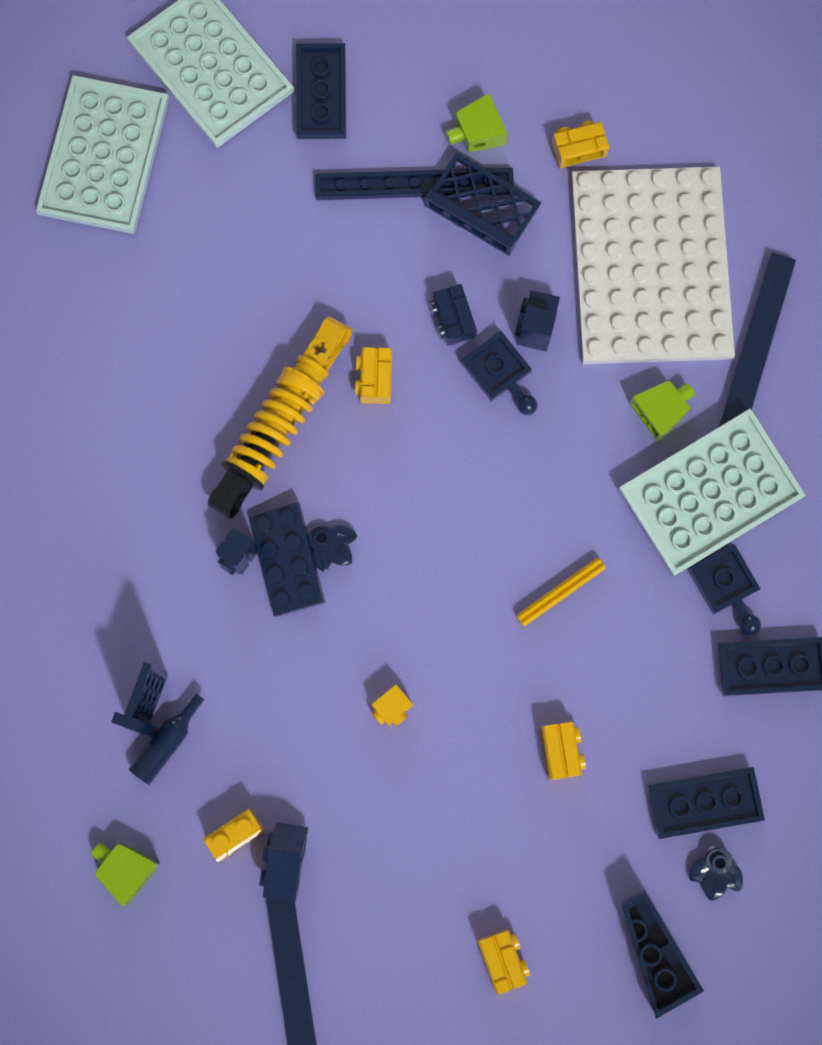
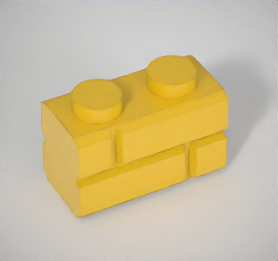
M586 121L573 129L562 127L556 133H553L552 148L559 168L607 157L609 151V144L601 121L596 123Z
M363 347L361 356H356V371H361V380H356L355 395H360V402L362 404H391L392 349Z
M574 722L540 727L548 780L581 776L582 770L586 769L584 754H579L577 743H581L579 727H574Z
M248 808L203 838L215 860L221 862L266 831L253 810Z
M505 929L477 940L496 995L528 984L526 977L530 976V972L525 959L520 961L516 950L521 949L515 933L510 935L509 930Z

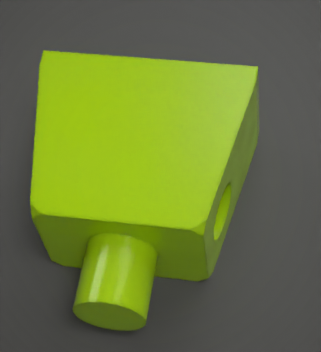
M490 93L455 113L456 127L445 131L450 145L463 141L467 152L470 153L504 146L507 143L508 133Z
M666 381L635 395L629 404L655 440L659 442L688 414L690 407L686 401L695 396V392L688 383L676 389L671 381Z
M100 842L90 854L101 863V866L95 872V876L123 907L130 904L160 865V863L123 843H118L111 850Z

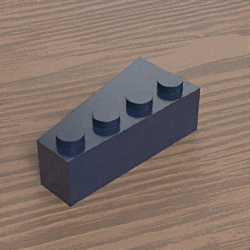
M644 889L621 902L656 1019L704 992L646 890Z

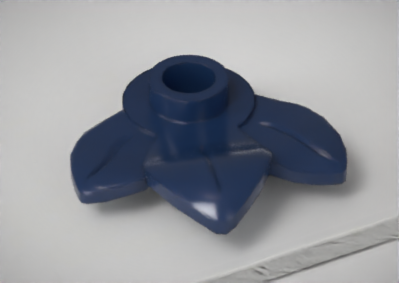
M342 525L331 529L325 526L314 528L309 535V540L313 548L316 567L322 572H326L331 562L337 565H351L352 553L348 544L356 540L357 534L351 528ZM321 534L327 537L324 543L317 541V537Z
M716 847L711 849L704 859L696 861L690 869L689 880L702 882L704 893L710 901L720 898L727 888L734 891H740L742 888V872L738 866L733 864L731 854L724 848ZM723 858V864L715 865L716 859Z

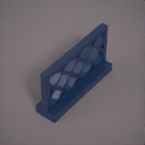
M457 152L433 189H430L425 197V207L508 256L514 250L517 241L541 206V202ZM457 162L467 167L468 174L455 177L453 168ZM485 177L488 179L490 187L476 189L473 178ZM470 179L472 190L459 193L456 182ZM453 183L455 194L445 196L439 192L442 185ZM505 189L509 192L511 199L497 202L495 191ZM491 192L494 203L480 206L478 194ZM474 195L477 207L467 209L462 206L460 198ZM525 201L533 206L530 212L519 214L516 203ZM512 204L515 216L501 218L499 207ZM495 208L497 220L488 221L483 218V210ZM517 221L518 230L513 236L506 232L503 223Z
M144 662L125 714L115 712L111 723L153 737L158 728L150 725L168 675L154 665Z

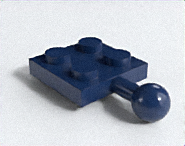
M502 331L496 333L460 360L462 366L491 402L506 390H509L518 401L517 408L521 414L531 415L536 411V399L531 395H525L517 385V382L531 373L532 369Z
M735 544L688 568L713 615L733 604L741 618V631L746 635L758 633L761 628V622L757 616L749 613L742 599L759 591L760 587Z

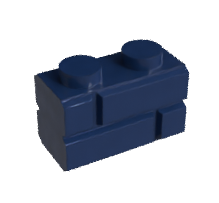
M462 284L434 291L433 301H430L429 305L432 315H438L440 324L437 325L440 339L445 338L447 345H453L475 338L477 329Z
M231 528L225 537L226 541H222L216 553L219 557L217 563L221 565L220 567L233 576L235 572L243 574L249 566L248 562H252L258 551L252 539L237 529Z

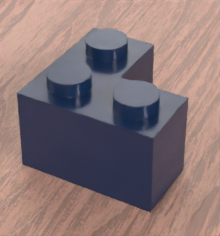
M530 290L529 298L523 297L520 310L522 313H519L514 335L519 337L517 345L547 352L560 300L559 296Z
M276 823L274 832L268 833L267 845L264 846L262 862H267L266 870L262 869L259 882V886H264V898L296 901L301 867L306 850L308 827Z

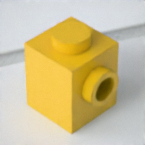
M394 685L372 704L374 711L371 714L380 725L386 723L388 727L392 724L397 727L408 718L406 712L413 707V704L401 689Z

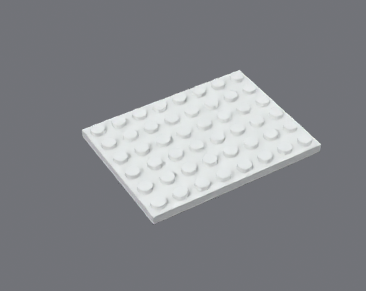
M720 167L572 171L571 181L582 364L734 359L735 350Z

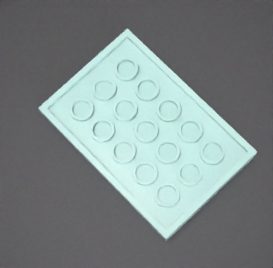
M178 0L127 37L129 44L216 149L294 92V87L220 0Z
M72 75L36 208L37 214L135 234L170 99L169 95Z
M751 408L618 488L672 576L679 574L806 496Z

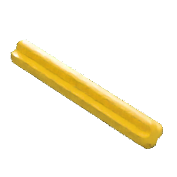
M600 558L594 559L518 613L516 617L520 624L523 626L528 625L604 571L606 567Z

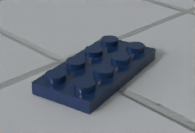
M345 43L296 44L297 139H346Z
M293 503L250 516L249 519L273 615L279 617L325 603L300 503Z
M822 637L718 644L722 696L822 691Z
M754 767L648 785L658 839L765 820Z

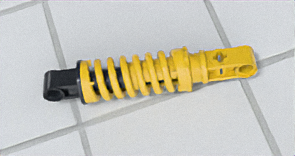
M330 316L322 322L319 331L310 342L304 354L299 355L296 359L297 363L293 368L287 366L283 368L282 373L276 380L277 388L271 389L269 391L270 399H266L261 403L263 411H257L254 414L255 422H250L246 426L248 434H242L239 437L241 445H235L229 457L221 462V466L227 472L218 486L212 491L208 499L209 507L231 519L239 512L242 503L252 488L259 491L264 489L269 476L260 469L263 465L269 469L276 468V463L268 458L269 455L272 454L277 458L283 457V451L276 447V445L290 446L291 441L286 436L288 433L297 435L298 429L294 426L295 422L299 424L305 423L306 419L301 414L302 411L312 412V405L324 395L325 392L320 387V384L323 380L327 379L329 376L328 370L342 348L348 343L352 335L351 327Z

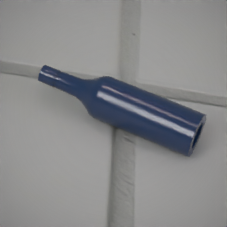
M196 693L180 714L168 718L128 770L140 780L150 785L186 738L189 721L205 699Z

